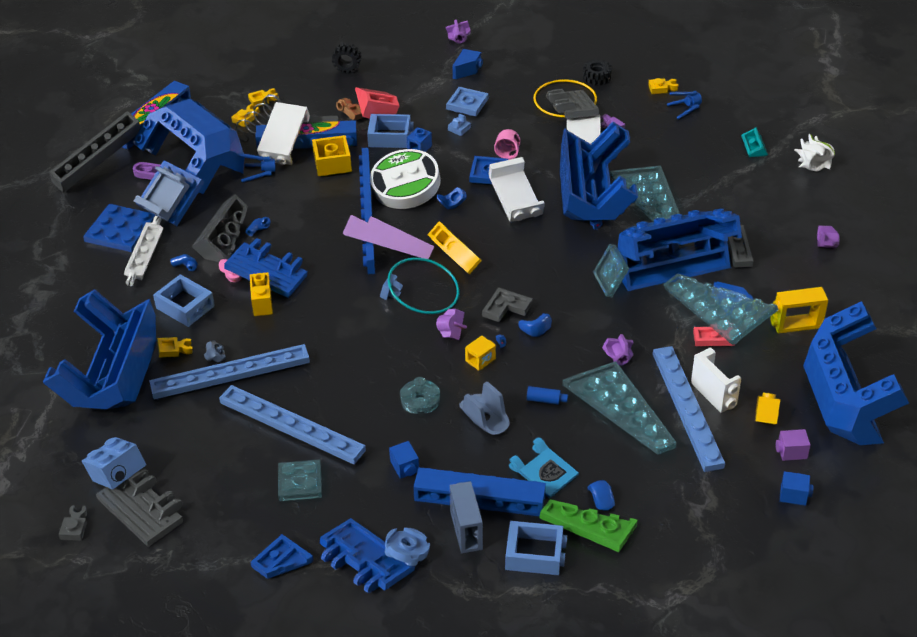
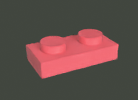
M694 327L695 346H735L733 327Z

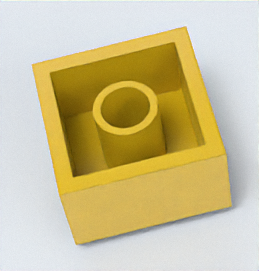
M346 135L312 140L318 176L352 172L351 156Z

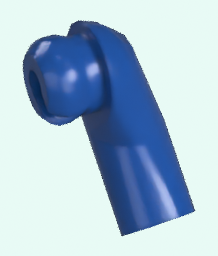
M268 217L255 219L246 229V234L253 236L256 231L267 229L270 226L271 220Z
M187 254L170 259L173 267L183 264L189 271L196 270L198 265L196 259Z

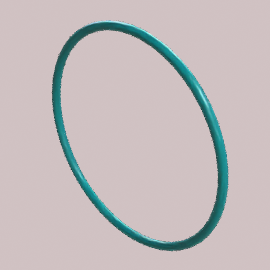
M407 258L396 263L388 274V286L392 295L403 306L415 312L423 314L442 313L451 309L459 298V285L456 278L446 267L435 261L425 258ZM412 260L433 263L444 269L454 280L457 289L456 298L450 306L443 310L423 311L415 309L401 301L394 293L390 282L393 270L401 263Z

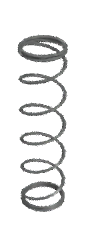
M268 94L263 99L262 103L257 104L254 107V112H248L245 115V120H239L236 124V128L233 129H236V132L237 130H240L237 128V125L241 121H245V124L247 121L254 125L252 122L246 120L247 115L250 113H254L256 121L259 124H261L255 116V113H257L255 112L256 107L258 105H262L264 109V105H266L269 110L273 111V109L267 103V97H274L278 100L279 103H282L281 100L276 95ZM262 116L263 119L265 120V124H261V125H266V124H267L266 119L264 118V116ZM242 131L247 136V141L244 142H248V135L244 131Z

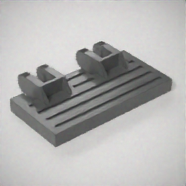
M556 89L546 93V98L549 99L550 103H553L555 110L558 113H565L566 119L599 115V108L584 90L565 92L563 89Z
M142 468L114 489L105 487L96 494V497L147 547H150L183 523L182 516L177 513V510L181 509L183 502L178 498L173 500L175 495L171 491H167L161 496L157 495L151 489L157 482L156 477L153 475L148 476V470Z

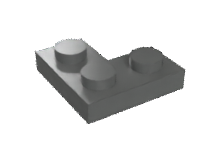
M498 288L483 309L482 317L500 322L507 310L525 316L533 304V298Z

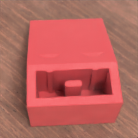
M355 88L363 117L370 119L371 114H397L399 108L397 96L382 91Z

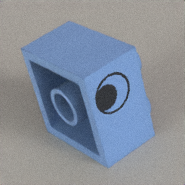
M117 437L108 439L104 443L105 445L91 451L82 460L92 481L110 489H114L146 466L137 445Z

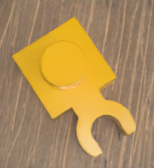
M665 78L649 80L648 85L651 94L668 93V90H678L676 79H670L669 81H665Z
M272 88L267 92L260 90L249 93L248 98L253 107H255L257 104L262 103L268 94L278 97V93H276L275 88ZM267 97V103L269 104V100L275 101L277 99L274 97Z
M250 104L246 110L241 109L231 117L232 123L237 124L239 120H245V115L248 112H254L253 105ZM256 107L255 112L260 113L259 107ZM254 113L248 114L246 120L250 122L255 120ZM245 121L238 123V125L246 127Z
M177 337L157 338L159 357H179V352L192 354L191 339L186 338L178 341Z

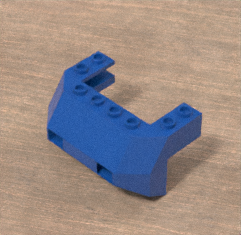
M187 99L149 113L133 141V144L144 151L146 149L151 154L157 155L169 131L174 133L196 151L185 171L201 178L205 182L199 191L201 194H204L220 165L243 173L245 158L237 156L238 153H243L237 132L199 102L192 99Z
M612 122L590 144L564 128L560 158L563 215L572 220H615L625 212L631 203L637 200V185L633 184L627 189L626 179L621 176L610 184L608 164L613 159H616L618 154L629 145L630 136L628 130Z
M715 209L707 212L693 210L683 216L682 214H674L669 219L656 218L651 223L647 221L636 223L637 226L630 227L619 233L617 248L619 276L627 291H632L731 268L727 241L730 236L742 238L740 217L733 214L732 211H724V209ZM693 242L695 244L694 246L679 248V244L684 245Z
M94 289L79 298L74 312L102 335L86 376L64 359L59 363L57 370L53 367L48 369L43 383L73 407L111 409L128 406L136 402L156 347V315L150 299L122 313Z
M862 301L824 319L811 342L803 366L825 424L830 432L858 445L882 444L884 442L874 419L909 404V401L894 374L864 388H861L850 359L842 345L876 330L871 315Z

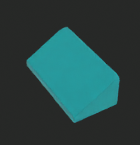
M757 128L741 135L749 157L768 155L762 136Z

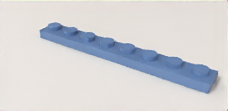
M305 344L149 381L153 398L158 399L310 363Z
M673 347L653 349V357L703 471L724 469L725 461Z
M233 385L219 397L221 404L352 464H355L366 451L365 445Z

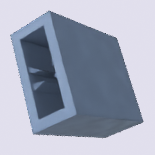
M469 481L450 485V513L461 554L483 550V522L472 483Z

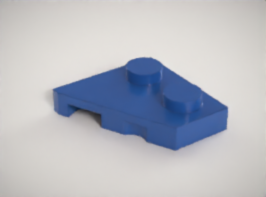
M281 534L251 561V567L269 579L310 564L314 560L313 555Z

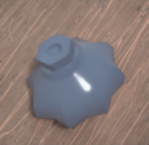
M215 340L206 344V353L204 354L205 359L215 362L225 360L224 346L218 344Z

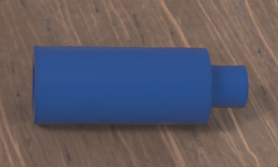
M528 386L527 401L557 405L560 402H567L568 394H561V390Z

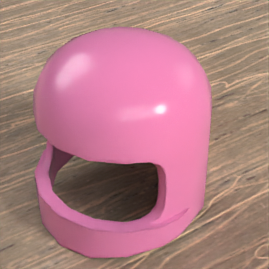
M512 129L501 131L494 144L495 153L501 158L514 159L519 152V134ZM516 150V153L514 155H509L510 152Z

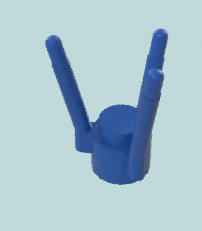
M697 91L670 92V95H687V97L667 103V106L681 103L690 106L691 108L677 116V119H680L691 111L698 109L702 103V97Z
M243 153L237 154L239 157L263 160L261 163H245L244 166L261 167V171H265L241 180L242 182L270 176L271 172H275V159Z

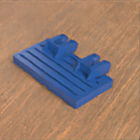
M256 238L250 245L244 242L224 263V269L250 280V274L269 272L270 289L287 298L291 296L307 277V271L302 268L299 269L303 261L301 257H298L290 265L289 263L293 258V254L290 252L282 259L271 254L267 255L271 244L265 243L260 250H257L261 245V239Z
M351 518L320 537V544L327 548L322 552L321 559L324 562L333 559L331 566L336 570L346 563L358 571L353 580L357 586L367 581L364 585V591L367 593L376 590L378 587L387 590L415 570V566H408L405 562L386 556L385 542Z

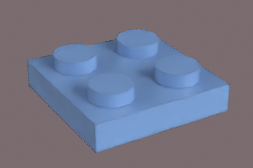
M458 87L447 102L446 109L470 116H477L489 99V93Z

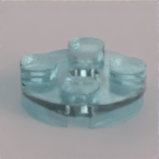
M416 377L414 381L408 382L400 390L402 407L413 414H418V411H424V414L432 412L440 403L439 387L423 377Z

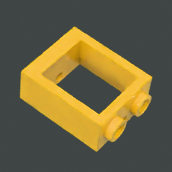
M817 287L777 292L776 301H773V315L770 317L771 324L775 326L777 333L820 328L828 305V298L823 288ZM811 306L809 314L786 316L787 308Z

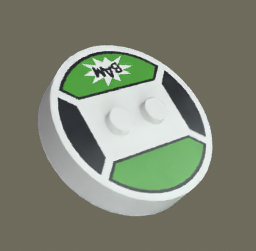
M415 149L399 150L384 156L374 165L370 174V182L376 199L383 205L395 209L413 208L427 202L436 194L441 181L435 159L428 153Z

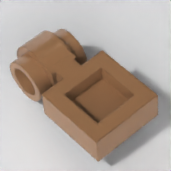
M343 98L336 103L337 109L344 112L352 120L365 118L362 116L360 106L357 103L352 104L350 99Z

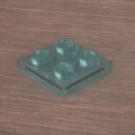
M609 244L593 271L606 296L613 297L627 274L629 267L617 246Z
M309 460L278 463L279 501L322 498L321 461Z

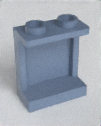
M156 166L155 169L159 172V175L144 198L137 195L134 202L143 209L168 221L190 185L185 182L186 178L178 173L174 175L173 171L165 166L163 169Z

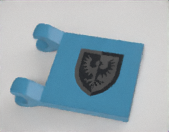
M538 437L533 441L532 449L539 453V455L527 465H524L521 459L515 455L510 458L509 468L520 473L528 481L546 483L545 495L551 498L576 478L579 472L549 449L546 443Z

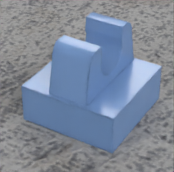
M458 114V117L454 118L448 125V131L460 136L471 128V123L466 121V116Z
M391 274L390 282L392 289L397 297H399L403 285L396 281V275ZM388 278L383 284L380 297L385 300L388 297L395 298L389 289Z

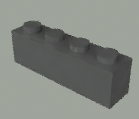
M236 194L222 204L192 248L204 259L220 262L221 259L228 260L235 249V241L239 236L240 225L243 224L248 206Z

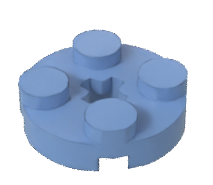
M396 528L389 531L386 536L385 554L388 557L405 562L408 566H416L419 561L427 557L430 543L426 542L427 537L418 530L404 528V531H397Z

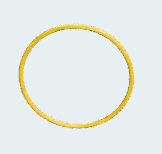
M575 80L550 81L540 86L534 94L535 105L542 112L555 117L565 118V115H557L550 113L542 109L536 101V95L538 91L549 84L557 82H572L583 85L593 93L595 97L594 104L596 105L597 103V96L595 91L588 85Z

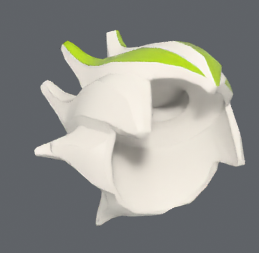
M809 134V142H804L801 139L803 150L794 149L801 157L798 161L803 162L799 168L803 167L815 172L822 170L824 167L830 169L832 158L835 156L834 148L828 143L819 141L817 136L813 139L811 134Z

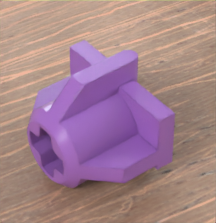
M454 20L455 24L446 27L448 38L459 44L464 43L467 36L471 33L468 20L460 23Z
M819 225L817 232L818 247L837 248L839 245V233L832 226Z
M448 309L443 315L438 317L436 325L442 337L455 340L460 339L461 329L467 328L466 325L462 324L465 312L458 309Z
M620 334L618 339L607 338L602 348L616 365H624L633 356L630 348L634 342L626 340L624 335Z

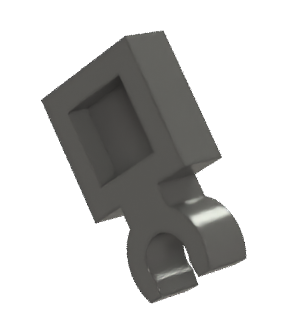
M72 505L69 509L71 517H64L59 537L60 540L82 541L87 526L86 506H83L80 512H76L75 505Z

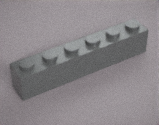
M128 111L52 169L49 172L52 183L63 193L133 139L140 130L139 121Z

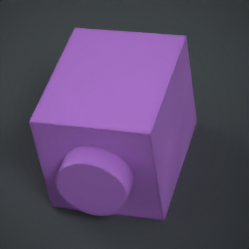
M805 429L780 431L779 440H776V451L780 452L782 461L808 458L810 442Z

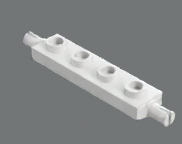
M155 216L152 223L146 222L124 271V275L128 276L126 280L128 286L129 283L130 286H133L135 279H143L163 232V227L159 225L162 220L161 217Z

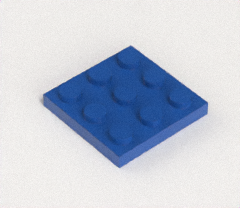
M164 160L160 168L163 169L165 166L173 171L174 175L176 173L186 178L185 182L190 185L168 222L178 226L205 182L201 178ZM158 171L155 173L149 185L143 192L141 196L142 198H144V196L150 189L151 185L159 175Z
M109 204L83 236L84 242L133 252L146 222L152 223L156 215L150 212Z

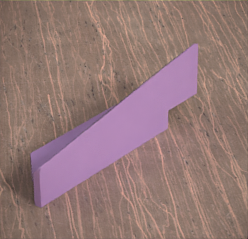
M351 215L343 231V234L425 259H429L434 246L372 216L368 222H365Z

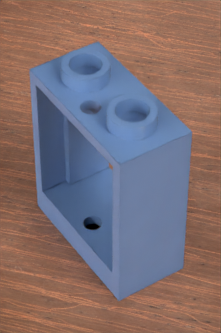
M371 114L367 133L368 147L407 148V137L414 130V122L411 121L410 115ZM378 130H405V133H380Z
M181 274L153 295L156 309L187 327L215 306L211 291ZM182 291L195 297L185 307H181L171 301Z
M510 521L505 570L559 575L560 566L564 567L565 553H561L562 548L566 549L567 535H563V526ZM518 538L556 541L555 556L517 553Z

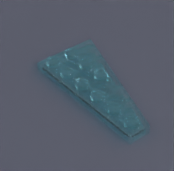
M661 166L610 171V177L614 181L619 176L626 179L627 189L633 184L637 185L638 198L634 203L652 222L656 218L669 219L671 215L680 214Z
M678 273L663 284L665 290L732 345L779 310L776 304L771 303L769 305L763 303L760 299L756 298L753 300L747 298L744 294L729 289L715 288L710 283L703 284L697 282L694 278Z
M616 361L563 379L564 387L657 455L676 448L677 442Z

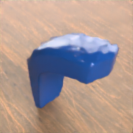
M457 187L448 195L438 194L437 199L446 209H454L466 200L467 195L463 189Z
M543 313L533 321L520 320L519 328L530 336L538 337L550 329L552 319L549 314Z
M605 480L593 482L587 487L592 493L597 509L610 510L615 506L613 492Z

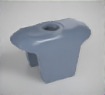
M489 382L483 384L482 394H467L459 404L463 412L476 425L492 435L504 432L510 424L505 412L503 395ZM485 414L490 415V419L487 421L485 418Z

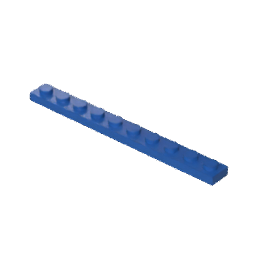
M362 148V155H359L360 195L364 197L361 198V218L368 222L372 216L369 148ZM362 240L363 243H366L362 244L363 255H366L363 256V266L367 267L368 274H375L374 244Z

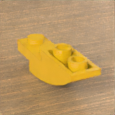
M440 221L427 234L469 274L482 261Z

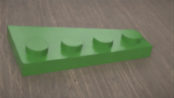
M551 499L540 512V519L554 525L563 526V529L617 552L622 549L637 527L638 522L637 519L630 518V521L619 519L620 515L611 513L610 516L597 514L598 510L590 508L589 510H580L577 505Z

